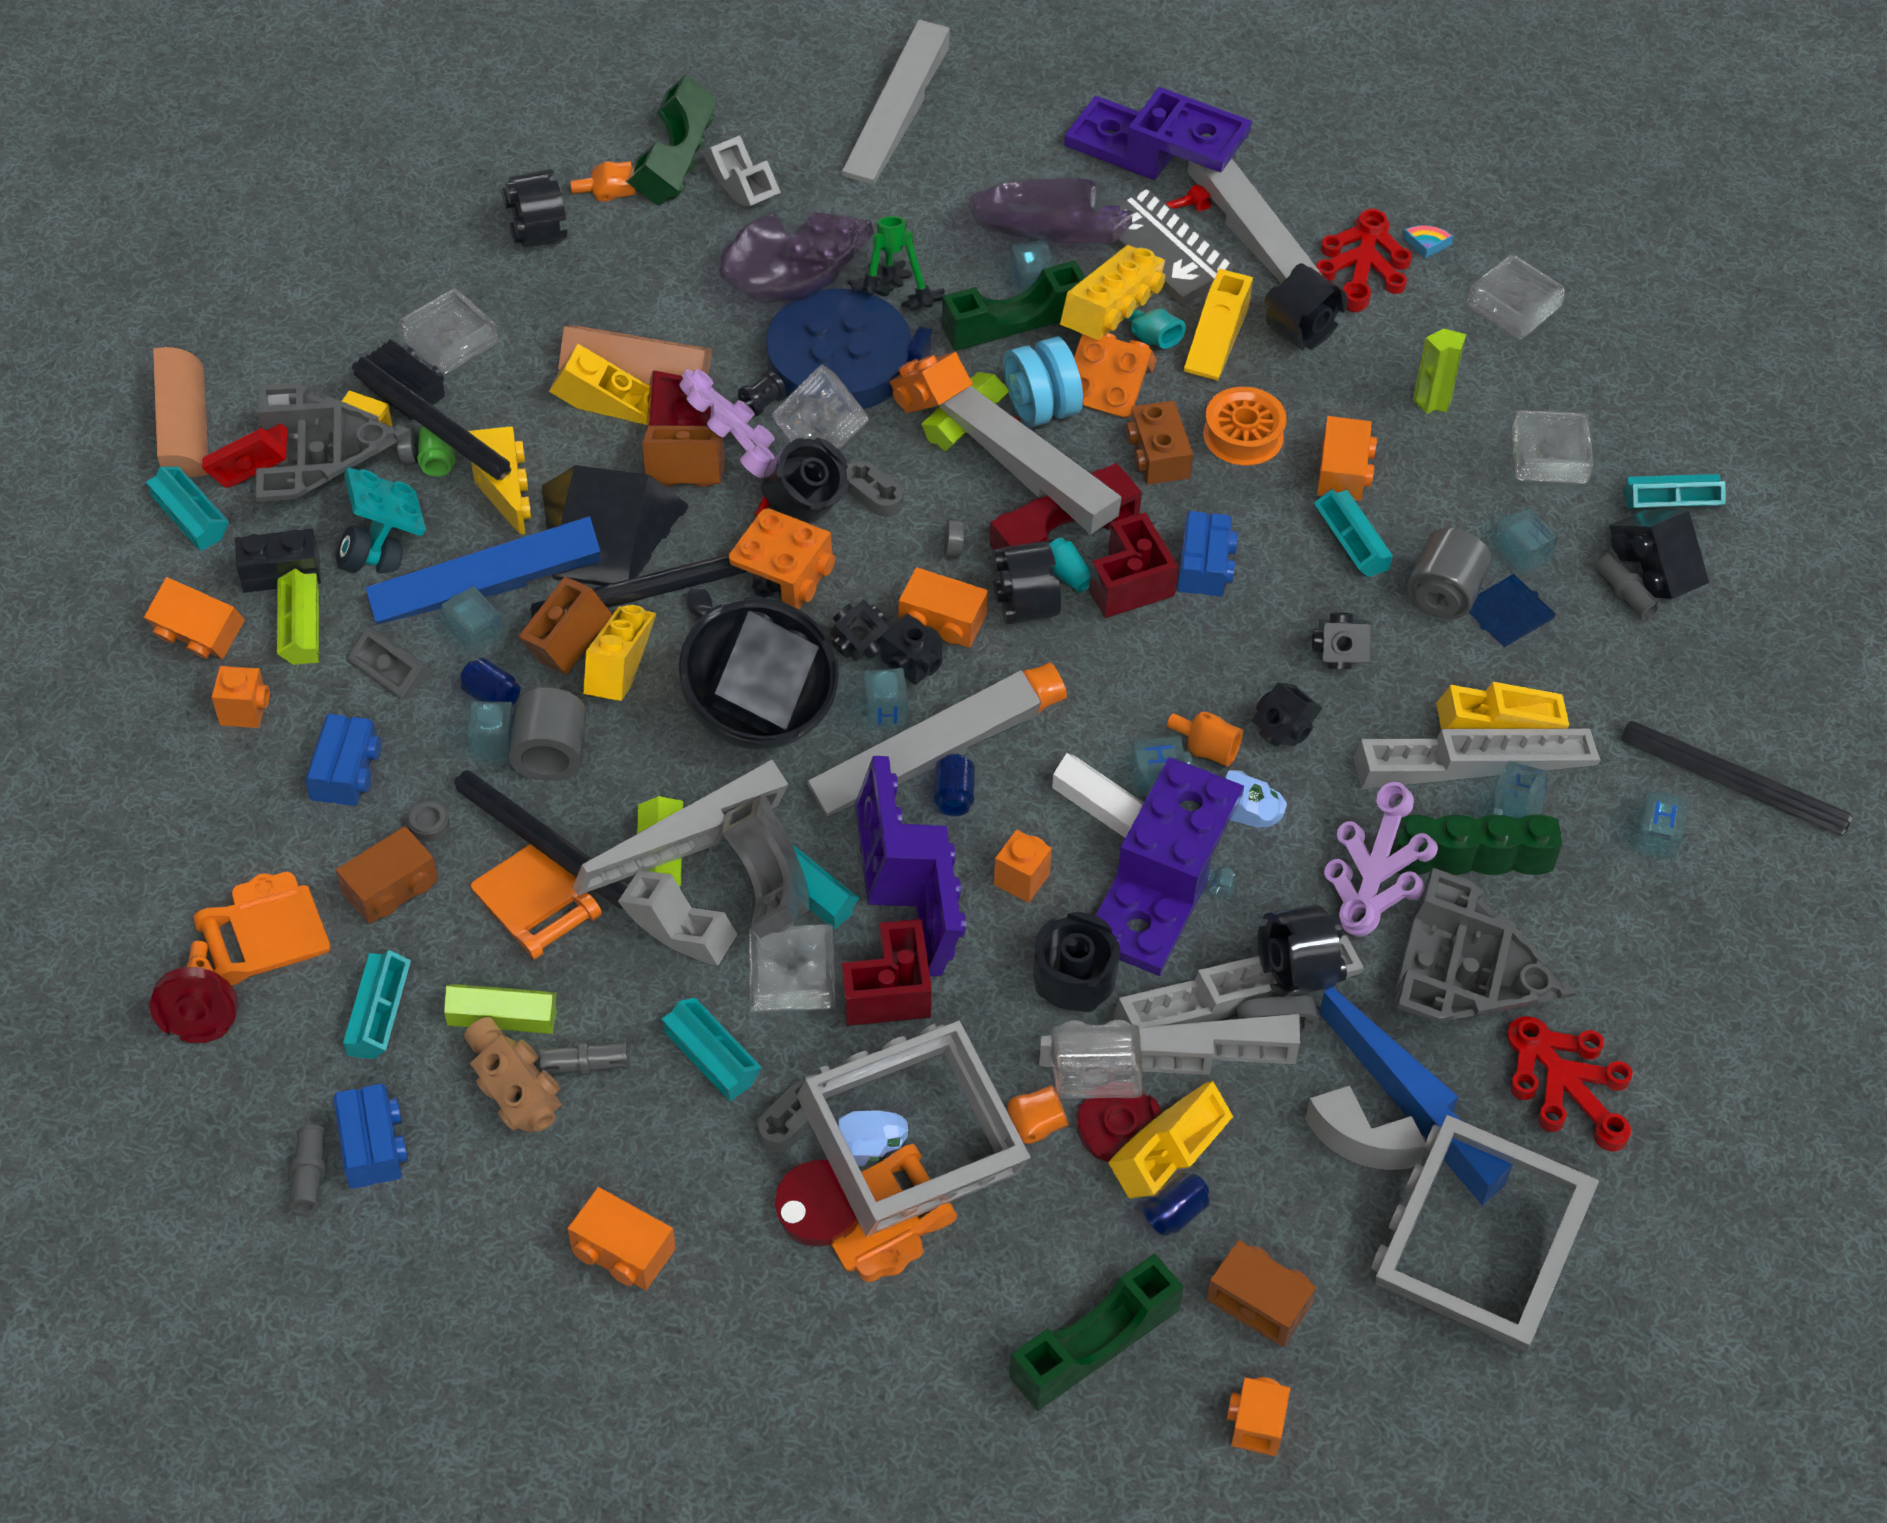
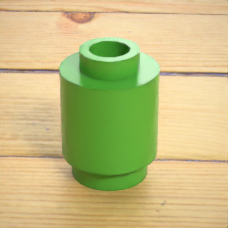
M421 426L418 431V463L422 471L433 477L447 475L455 464L456 450L424 426Z

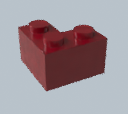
M1140 513L1112 522L1108 547L1109 556L1094 560L1091 564L1089 591L1103 616L1108 618L1175 596L1178 565L1147 513Z
M922 919L880 923L881 959L842 963V992L847 1026L931 1018L932 988Z

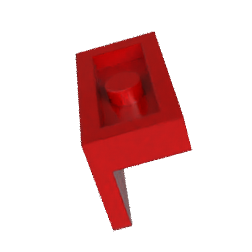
M282 423L266 431L260 428L202 457V469L222 486L230 488L256 475V469L270 468L286 460L287 428Z

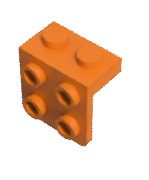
M1110 333L1104 335L1100 340L1082 334L1074 359L1082 382L1083 406L1122 418H1129L1131 416V408L1136 404L1146 371L1152 373L1157 361L1150 346L1135 340H1130L1129 343L1120 341Z
M763 509L729 553V561L735 567L780 584L782 602L800 609L804 602L808 603L811 601L817 584L823 575L828 576L831 573L835 564V555L832 552L831 532L775 510Z

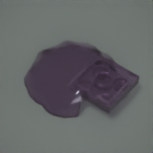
M1081 178L1028 179L997 184L971 195L969 198L970 203L968 204L977 224L985 230L1035 240H1051L1060 243H1114L1133 224L1132 210H1120V206L1109 205L1099 208V211H1095L1096 182Z
M814 212L794 235H789L777 214L758 218L741 229L734 242L721 255L720 277L732 288L740 290L752 299L764 304L804 300L838 279L844 267L875 233L872 222L853 217Z

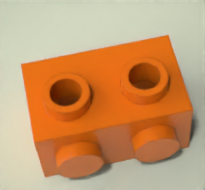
M956 352L938 357L932 354L920 361L918 359L912 360L898 368L900 375L889 381L893 388L895 401L906 413L938 406L973 385Z
M1327 416L1317 496H1323L1331 489L1337 493L1348 490L1354 500L1362 501L1364 486H1372L1374 465L1368 464V459H1374L1377 445V437H1370L1372 421Z
M916 567L899 599L898 621L908 613L923 625L934 628L944 641L971 648L987 616L988 590Z
M168 577L165 578L144 616L154 628L152 633L155 636L171 644H174L176 639L187 644L186 649L204 659H207L210 654L223 659L245 621L235 607Z
M600 1187L595 1190L568 1227L571 1249L578 1259L589 1265L597 1263L608 1269L610 1274L620 1283L626 1286L635 1284L645 1291L676 1250L674 1228Z

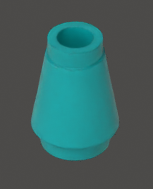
M1062 537L1052 541L1050 546L1056 566H1052L1054 576L1075 589L1079 594L1090 586L1091 571L1071 541L1066 542Z

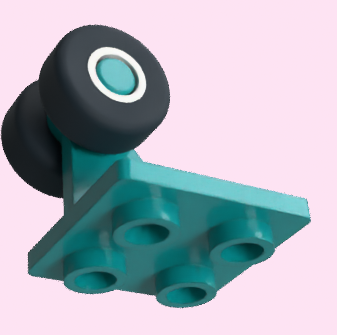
M348 467L344 477L353 513L372 520L370 532L365 528L355 525L345 530L337 548V566L342 570L352 573L358 572L364 564L376 565V572L379 574L396 571L402 560L403 547L398 539L387 536L390 529L394 527L418 536H423L426 531L417 493L404 482H391L379 478L369 470L363 469L359 471Z

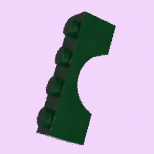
M686 74L666 91L657 111V114L667 128L670 146L655 142L636 158L626 181L658 206L662 205L669 198L676 199L685 187V182H683L684 176L689 173L695 164L693 155L705 140L702 134L715 117L712 111L717 99Z
M1076 260L1042 269L1036 281L1028 289L1008 299H988L982 296L976 287L942 296V328L956 351L1061 322L1067 292L1086 277Z
M1154 1253L1121 1276L1108 1296L1084 1318L1059 1331H1051L1047 1328L1011 1353L1009 1378L1038 1412L1180 1311L1184 1286Z

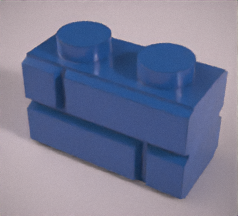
M1189 511L1186 514L1178 582L1179 592L1202 593L1203 595L1221 597L1224 593L1225 583H1233L1235 561L1228 560V554H1236L1238 532L1231 531L1232 518L1230 515L1214 513L1208 515L1206 512Z
M328 714L326 716L305 778L308 794L312 801L335 802L336 804L356 806L358 805L361 792L369 791L372 778L369 766L371 760L379 759L382 747L381 737L376 736L374 723L370 719L359 717L349 719L347 716Z
M382 1083L362 1087L361 1090L351 1089L335 1093L333 1099L344 1172L349 1188L354 1189L374 1185V1183L400 1179L402 1177L400 1163L408 1161V1154L404 1135H395L394 1125L402 1123L398 1098L389 1099L386 1085Z

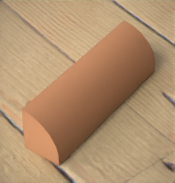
M569 325L564 326L558 370H560L575 346L580 344L643 383L650 385V376L653 370L682 376L687 369L694 372L696 369H699L708 375L713 349Z
M172 347L153 348L157 457L160 466H179L189 478L209 475L202 469V457L208 455L204 366L195 355L188 351Z

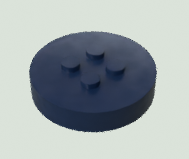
M827 289L803 295L787 304L777 313L767 332L768 370L776 373L782 379L788 398L802 406L818 411L833 413L854 412L884 402L893 395V388L889 381L900 375L898 368L911 361V333L906 320L890 303L875 295L868 296L866 292H855L851 289Z

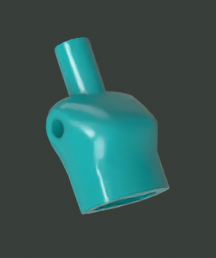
M1162 308L1152 309L1147 312L1135 309L1129 318H1125V320L1131 322L1132 333L1142 343L1149 346L1156 345L1163 349L1173 347L1179 343L1186 331V324L1183 320L1171 315Z

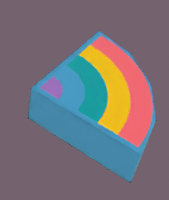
M1413 226L1404 229L1403 239L1424 258L1452 245L1454 237L1444 229L1433 226Z

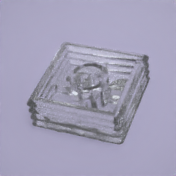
M1510 254L1469 287L1470 291L1468 292L1469 296L1467 297L1466 305L1506 330L1509 334L1522 339L1563 305L1564 292L1567 288L1516 255Z
M457 288L449 290L398 320L399 328L401 329L400 333L402 334L401 338L425 361L437 366L443 375L499 343L498 330L496 329L497 324Z
M820 365L772 413V418L790 442L801 437L813 440L821 438L829 441L839 450L869 421V416L837 374L824 367V365Z
M1529 410L1515 411L1511 432L1514 470L1517 480L1589 483L1594 464L1588 414Z
M792 925L781 933L772 932L761 939L752 927L749 929L750 1001L753 1012L835 1008L832 925ZM796 965V969H788V966Z
M1073 1020L1051 1028V1057L1055 1089L1060 1099L1139 1098L1143 1095V1066L1139 1026L1124 1020H1112L1106 1025H1086L1081 1021Z

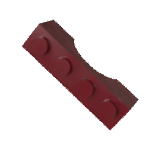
M1118 463L1091 473V475L1122 497L1119 516L1104 525V528L1109 530L1112 522L1140 514L1142 491ZM1048 495L1036 498L1027 505L1010 513H1004L990 522L989 546L992 549L1037 541H1047V536L1055 528L1075 520Z

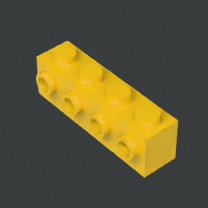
M1126 245L1067 292L1060 325L1100 340L1110 330L1114 331L1122 320L1129 318L1140 305L1144 306L1153 294H1158L1161 291L1165 282V274L1162 273L1165 259L1155 256L1151 250Z

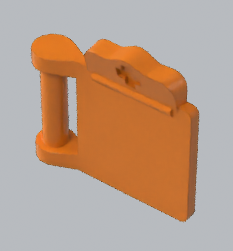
M531 844L474 880L470 885L475 895L533 961L544 954L543 948L585 920L594 921L602 915L599 905L587 892L581 895L576 894L573 889L576 877ZM574 901L578 905L535 935L529 932L530 929Z
M282 872L276 875L258 874L251 881L239 884L233 888L232 901L234 905L205 908L193 916L197 931L203 932L205 941L208 944V949L215 966L214 972L229 981L231 986L242 982L250 976L308 960L330 951V942L309 887L306 885L298 886L296 878L291 872ZM229 921L245 962L232 963L219 929V927Z
M909 1144L900 1148L885 1160L861 1172L876 1202L902 1192L892 1173L905 1170L914 1186L931 1180L920 1163L922 1155L915 1144ZM945 1203L930 1210L921 1219L916 1216L867 1237L858 1223L851 1234L845 1238L843 1235L841 1238L833 1240L834 1243L831 1246L846 1271L856 1270L863 1281L873 1282L883 1276L900 1274L909 1262L918 1259L924 1253L922 1241L919 1237L952 1224L958 1214L951 1203Z

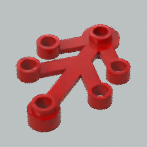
M1378 209L1364 210L1357 217L1355 227L1337 235L1325 236L1322 239V254L1327 257H1333L1331 259L1319 260L1316 264L1317 269L1325 278L1332 281L1336 277L1337 271L1356 263L1353 280L1346 283L1343 287L1347 294L1346 309L1351 312H1360L1369 305L1371 288L1366 283L1370 266L1385 280L1384 287L1389 293L1400 294L1406 288V276L1395 269L1405 270L1409 268L1412 253L1408 249L1402 248L1388 233L1390 224L1387 216ZM1362 239L1360 246L1341 254L1342 246ZM1376 242L1391 255L1390 264L1375 249Z
M1523 1016L1515 1019L1510 1024L1507 1032L1510 1046L1518 1053L1517 1069L1510 1085L1511 1093L1520 1100H1529L1535 1096L1539 1085L1538 1078L1533 1073L1535 1058H1537L1547 1069L1544 1105L1538 1116L1539 1125L1548 1132H1557L1562 1129L1567 1117V1112L1562 1106L1563 1090H1565L1596 1124L1593 1136L1597 1145L1604 1150L1612 1152L1623 1149L1631 1135L1630 1124L1622 1115L1609 1113L1582 1081L1607 1085L1612 1090L1622 1091L1629 1086L1633 1072L1631 1067L1622 1061H1614L1608 1067L1565 1060L1561 1059L1553 1050L1576 1052L1584 1059H1596L1600 1056L1604 1047V1038L1594 1030H1586L1580 1036L1549 1031L1546 1024L1535 1017ZM1523 1031L1531 1032L1535 1034L1536 1037H1528L1523 1033ZM1583 1042H1592L1596 1045V1048H1589ZM1612 1073H1620L1624 1076L1625 1079H1616L1615 1077H1613ZM1518 1082H1526L1531 1088L1524 1089L1518 1085ZM1553 1113L1558 1116L1559 1120H1550L1545 1114ZM1607 1125L1616 1126L1621 1131L1613 1132L1607 1127Z

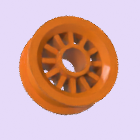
M1233 387L1221 391L1208 403L1203 436L1207 447L1217 457L1232 464L1256 465L1270 460L1280 451L1284 441L1283 431L1286 427L1287 415L1283 405L1276 397L1258 388Z

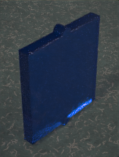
M1515 574L1478 594L1473 607L1469 611L1480 623V629L1487 630L1504 647L1554 619L1556 616L1538 597V592L1531 591Z

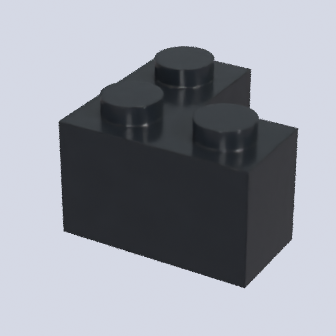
M1644 510L1609 525L1612 535V548L1618 555V559L1620 561L1641 563L1644 573V586L1654 598L1674 599L1710 583L1689 511Z

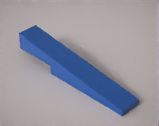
M589 516L368 586L366 591L375 623L378 625L527 587L526 581L601 562V552Z
M1328 988L1324 991L1319 1012L1404 1114L1407 1117L1412 1116L1417 1128L1426 1140L1433 1125L1442 1127L1447 1115L1461 1120L1454 1114L1458 1096L1335 988ZM1454 1138L1444 1158V1161L1482 1206L1506 1185L1513 1165Z

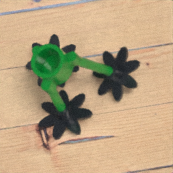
M898 216L880 218L877 221V233L873 235L871 262L868 264L869 273H865V278L859 277L858 281L847 280L851 289L855 292L865 291L868 296H872L875 293L879 296L887 297L889 292L893 291V287L888 286L890 281L895 286L902 287V279L910 278L912 272L903 269L906 265L905 260L895 262L893 260V253L900 252L904 245L917 287L914 289L916 294L908 295L909 300L901 303V305L916 311L923 305L931 308L934 302H941L942 296L946 295L944 294L945 289L941 288L932 292L928 285L924 284L913 246V232L906 231L905 219ZM881 249L885 252L882 265L878 264Z

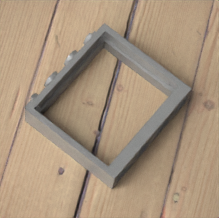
M960 1020L946 1026L942 1024L936 1027L935 1024H932L920 1033V1036L909 1040L905 1036L895 1038L886 1043L881 1051L870 1055L867 1051L856 1053L846 1059L844 1065L830 1070L828 1066L820 1067L817 1073L805 1077V1081L797 1095L806 1117L866 1237L935 1209L942 1204L952 1202L1015 1176L1022 1171L1031 1159ZM944 1053L995 1154L876 1202L825 1099Z
M1447 1115L1442 1127L1434 1124L1429 1133L1424 1149L1431 1152L1425 1166L1416 1164L1406 1188L1413 1191L1407 1207L1399 1204L1392 1217L1389 1229L1396 1232L1390 1246L1387 1247L1381 1244L1374 1258L1371 1269L1378 1272L1375 1285L1524 1352H1528L1599 1180ZM1453 1138L1574 1190V1194L1518 1325L1396 1271V1267Z

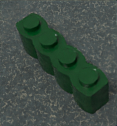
M1407 815L1401 817L1390 856L1408 845L1416 834L1425 833L1437 843L1438 850L1434 858L1426 862L1416 859L1397 873L1403 874L1411 871L1421 875L1436 868L1452 875H1461L1472 870L1486 875H1501L1512 870L1527 875H1541L1554 870L1562 846L1559 820L1547 815H1528L1519 819L1506 815H1487L1479 819L1465 815H1447L1438 819L1423 815ZM1428 842L1423 843L1419 847L1418 852L1424 851L1428 846Z

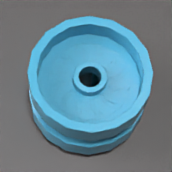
M1059 336L1038 341L1034 350L1027 345L1006 351L1003 365L1005 383L1010 390L1008 394L1011 403L1022 423L1027 428L1049 423L1052 415L1057 419H1063L1080 413L1083 407L1082 382L1073 354L1064 340Z

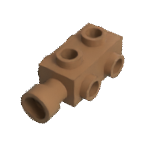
M491 1017L481 1018L471 1024L465 1031L464 1039L473 1052L479 1054L470 1063L479 1076L476 1083L489 1098L497 1101L501 1107L498 1115L502 1121L514 1131L519 1128L530 1134L533 1131L540 1132L550 1127L556 1120L554 1112L562 1105L555 1095L561 1088L548 1072L544 1070L539 1072L533 1063L538 1059V1055L534 1049L522 1039L516 1042L504 1036ZM516 1094L521 1096L519 1100L516 1099Z

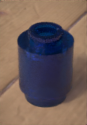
M485 658L469 662L461 672V689L491 710L508 711L513 707L520 695L521 688L516 683V679Z
M950 754L935 764L934 801L938 805V810L944 815L962 816L968 813L970 806L974 803L975 765L963 755Z
M1181 1171L1149 1198V1204L1144 1208V1215L1149 1224L1161 1235L1168 1236L1171 1232L1178 1233L1209 1206V1188L1205 1181L1197 1174H1188Z

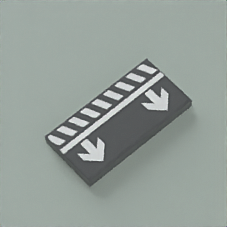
M1149 188L1094 216V226L1120 250L1126 245H1130L1135 248L1151 250L1155 256L1165 259L1162 271L1165 274V282L1162 288L1182 306L1210 290L1219 268L1237 273V267Z

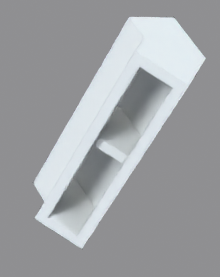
M1066 753L1053 774V789L1126 838L1144 802L1078 757Z

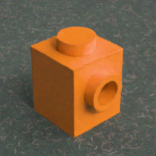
M220 666L212 694V701L219 725L259 728L263 711L267 709L270 699V689L268 685L263 683L260 668Z
M1016 829L995 858L994 885L1029 903L1050 875L1052 847L1046 845L1040 838L1029 836Z
M1245 1377L1241 1394L1232 1392L1227 1415V1420L1235 1421L1231 1446L1277 1457L1291 1387L1282 1386L1271 1378L1258 1377L1251 1379Z

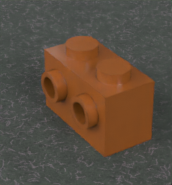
M1175 400L1132 406L1130 422L1125 423V435L1127 443L1129 445L1134 444L1135 467L1137 472L1143 471L1147 485L1189 479L1191 476L1193 453Z
M648 426L642 442L645 474L652 476L664 486H673L677 483H694L697 486L706 487L721 483L726 467L723 437L714 433L709 426Z
M565 576L518 637L539 662L567 675L610 619L612 613L592 588Z
M406 826L335 869L341 893L369 925L381 917L389 916L398 906L415 895L425 893L434 883L438 882L434 857Z
M1238 1240L1211 1278L1206 1300L1284 1348L1312 1307L1317 1286L1313 1285L1307 1276L1300 1271L1287 1269L1272 1260L1270 1255L1262 1248L1253 1245L1249 1246Z

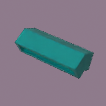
M160 466L156 476L146 481L150 496L200 552L222 540L229 521L179 466Z
M1719 474L1627 477L1623 490L1628 510L1720 507L1726 505L1725 481H1721Z
M1331 489L1314 502L1327 524L1363 574L1370 577L1390 569L1393 555L1348 490L1337 493Z
M792 844L806 880L809 910L831 928L837 929L853 915V907L860 898Z
M390 950L383 954L369 953L343 1041L347 1056L376 1059L386 1051L411 960Z
M696 998L677 1001L672 1012L661 1019L663 1032L721 1094L731 1102L753 1085L762 1067Z

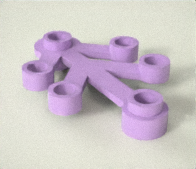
M687 369L682 374L683 380L679 385L685 394L688 395V402L701 412H704L709 406L711 407V418L707 422L709 428L720 437H725L730 431L746 450L745 454L740 458L743 466L753 475L763 478L768 465L775 458L771 451L767 449L775 440L774 436L761 425H758L755 429L747 425L755 415L747 404L738 400L733 405L712 388L713 380L705 372L696 369L695 372Z
M1399 782L1385 784L1377 794V804L1385 813L1371 855L1364 844L1365 832L1355 822L1347 821L1337 830V839L1348 849L1363 877L1359 893H1357L1351 883L1353 877L1352 868L1343 860L1334 859L1330 861L1324 870L1326 879L1336 887L1343 901L1339 912L1342 927L1352 936L1361 937L1371 933L1379 924L1381 913L1403 898L1415 900L1421 897L1425 891V882L1416 873L1411 871L1401 874L1395 885L1378 895L1377 892L1381 882L1416 859L1423 862L1431 860L1438 850L1437 843L1429 835L1419 833L1412 837L1408 845L1389 856L1401 817L1407 816L1412 811L1414 803L1412 793ZM1399 799H1402L1401 803L1398 806L1394 807L1395 803ZM1355 830L1354 837L1350 840H1346L1347 835L1351 831ZM1428 842L1427 848L1422 852H1418L1419 847L1423 843ZM1343 868L1342 874L1339 877L1334 878L1335 872L1338 869ZM1416 881L1415 886L1411 890L1406 891L1408 883ZM1366 912L1363 919L1357 922L1358 917L1362 913Z

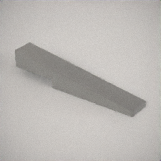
M918 20L842 170V176L872 185L875 184L925 99V89L949 50L950 28Z
M1232 158L1222 173L1191 161L1188 162L1187 173L1198 185L1203 186L1210 193V198L1226 214L1225 224L1281 284L1290 276L1294 267L1300 263L1313 268L1321 274Z
M973 387L966 388L940 404V408L1038 498L1046 493L1089 534L1094 533L1119 516L1122 498L1119 494Z
M1021 670L808 780L807 785L822 812L828 817L855 804L873 755L889 756L891 773H896L898 784L965 754L968 747L1035 717L1041 701Z
M1441 729L1437 739H1361L1353 756L1361 789L1383 787L1390 782H1399L1406 785L1518 773V771L1524 773L1598 765L1600 762L1590 729Z
M770 760L582 864L573 889L577 895H581L633 876L638 870L646 871L719 844L722 838L727 812L759 795L773 809L779 805L789 784L774 761Z
M1342 936L1339 939L1341 957L1344 959L1347 968L1346 978L1362 973L1364 966L1347 936ZM1256 956L1198 970L1195 980L1120 997L1112 1016L1118 1029L1210 1022L1237 1015L1236 1009L1244 1001L1280 996L1270 987V984L1277 983L1272 972L1264 973L1260 958Z
M1299 1014L1041 1036L1039 1066L1210 1075L1213 1060L1296 1064L1300 1046Z

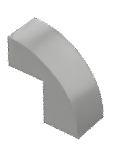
M740 135L702 152L716 180L738 204L751 206L781 193L768 161L766 160L753 166Z
M638 870L618 901L627 914L655 939L675 951L707 964L718 966L738 935L725 912L692 908L671 874Z
M1350 1086L1310 1098L1305 1117L1308 1125L1327 1147L1343 1158L1366 1167L1385 1170H1400L1415 1167L1416 1164L1421 1165L1425 1152V1141L1412 1116L1371 1129Z

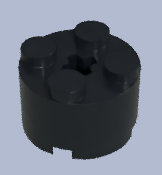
M552 169L511 176L508 178V183H505V187L501 189L505 208L512 209L514 222H510V232L514 243L521 242L524 247L567 238V229L560 230V221L566 220V214L558 181H550V177L554 174Z
M1300 263L1294 267L1290 276L1279 287L1275 286L1267 293L1264 303L1268 306L1266 313L1267 325L1300 350L1304 351V347L1312 350L1327 340L1335 331L1338 323L1334 319L1338 311L1345 312L1347 294L1313 268Z
M801 437L791 441L768 465L761 484V491L775 511L800 521L811 523L822 518L846 494L849 487L846 472L848 465L840 450L829 441L821 438L813 440Z
M1037 541L992 549L994 569L1000 574V579L994 580V592L997 603L1002 602V613L1006 625L1051 618L1060 614L1061 593L1059 578L1055 579L1052 566H1056L1048 541Z
M1314 904L1270 912L1263 916V919L1268 921L1267 925L1259 926L1258 930L1259 958L1263 972H1272L1277 983L1270 984V987L1278 996L1287 997L1334 987L1337 982L1345 981L1347 968L1344 959L1341 957L1339 944L1343 928L1336 914L1329 915L1323 907Z
M1073 912L1068 913L1066 918L1056 921L1053 918L1043 925L1036 937L1033 967L1035 989L1039 996L1062 1009L1092 1012L1112 994L1117 981L1120 946L1112 934V928L1108 923L1089 913Z

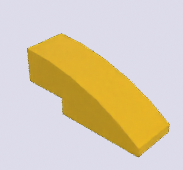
M1492 682L1486 691L1450 685L1436 702L1441 729H1567L1569 727L1563 695L1498 682Z
M1214 1081L1206 1082L1164 1111L1134 1136L1108 1162L1129 1199L1155 1195L1177 1169L1191 1167L1233 1118Z

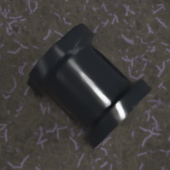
M771 370L762 373L761 379L751 386H743L738 390L739 400L753 410L754 417L761 415L764 411L763 408L773 401H782L787 396L786 387L782 379Z

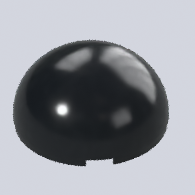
M747 597L744 601L733 602L723 606L720 604L712 608L693 625L680 653L679 681L684 699L690 711L700 724L714 736L738 747L759 750L772 749L791 744L803 738L824 719L836 696L839 677L838 662L827 641L828 637L825 632L804 612L781 601ZM748 611L764 613L773 619L774 624L786 630L801 632L808 638L809 642L819 646L785 731L778 735L764 736L701 704L735 621Z

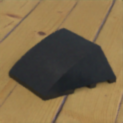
M579 465L571 467L542 485L547 530L590 516L601 552V562L552 574L553 579L562 580L566 576L579 583L603 586L637 577L652 558V552L662 539L668 537L671 533V527L680 515L683 516L686 513L689 505L648 474Z

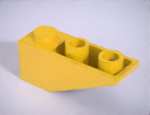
M1218 269L1206 298L1186 360L1184 372L1219 380L1249 309L1253 277Z
M577 344L561 366L549 392L577 409L647 425L649 386L587 348Z
M513 426L468 431L510 462L511 473L506 475L503 480H496L471 462L474 482L520 535L525 534L524 520L531 519L529 496L521 497V491H528L526 469H518V464L525 463L523 441H515Z
M637 605L619 606L586 651L583 694L619 701L623 700L632 686L656 617L655 612L645 611L644 608Z

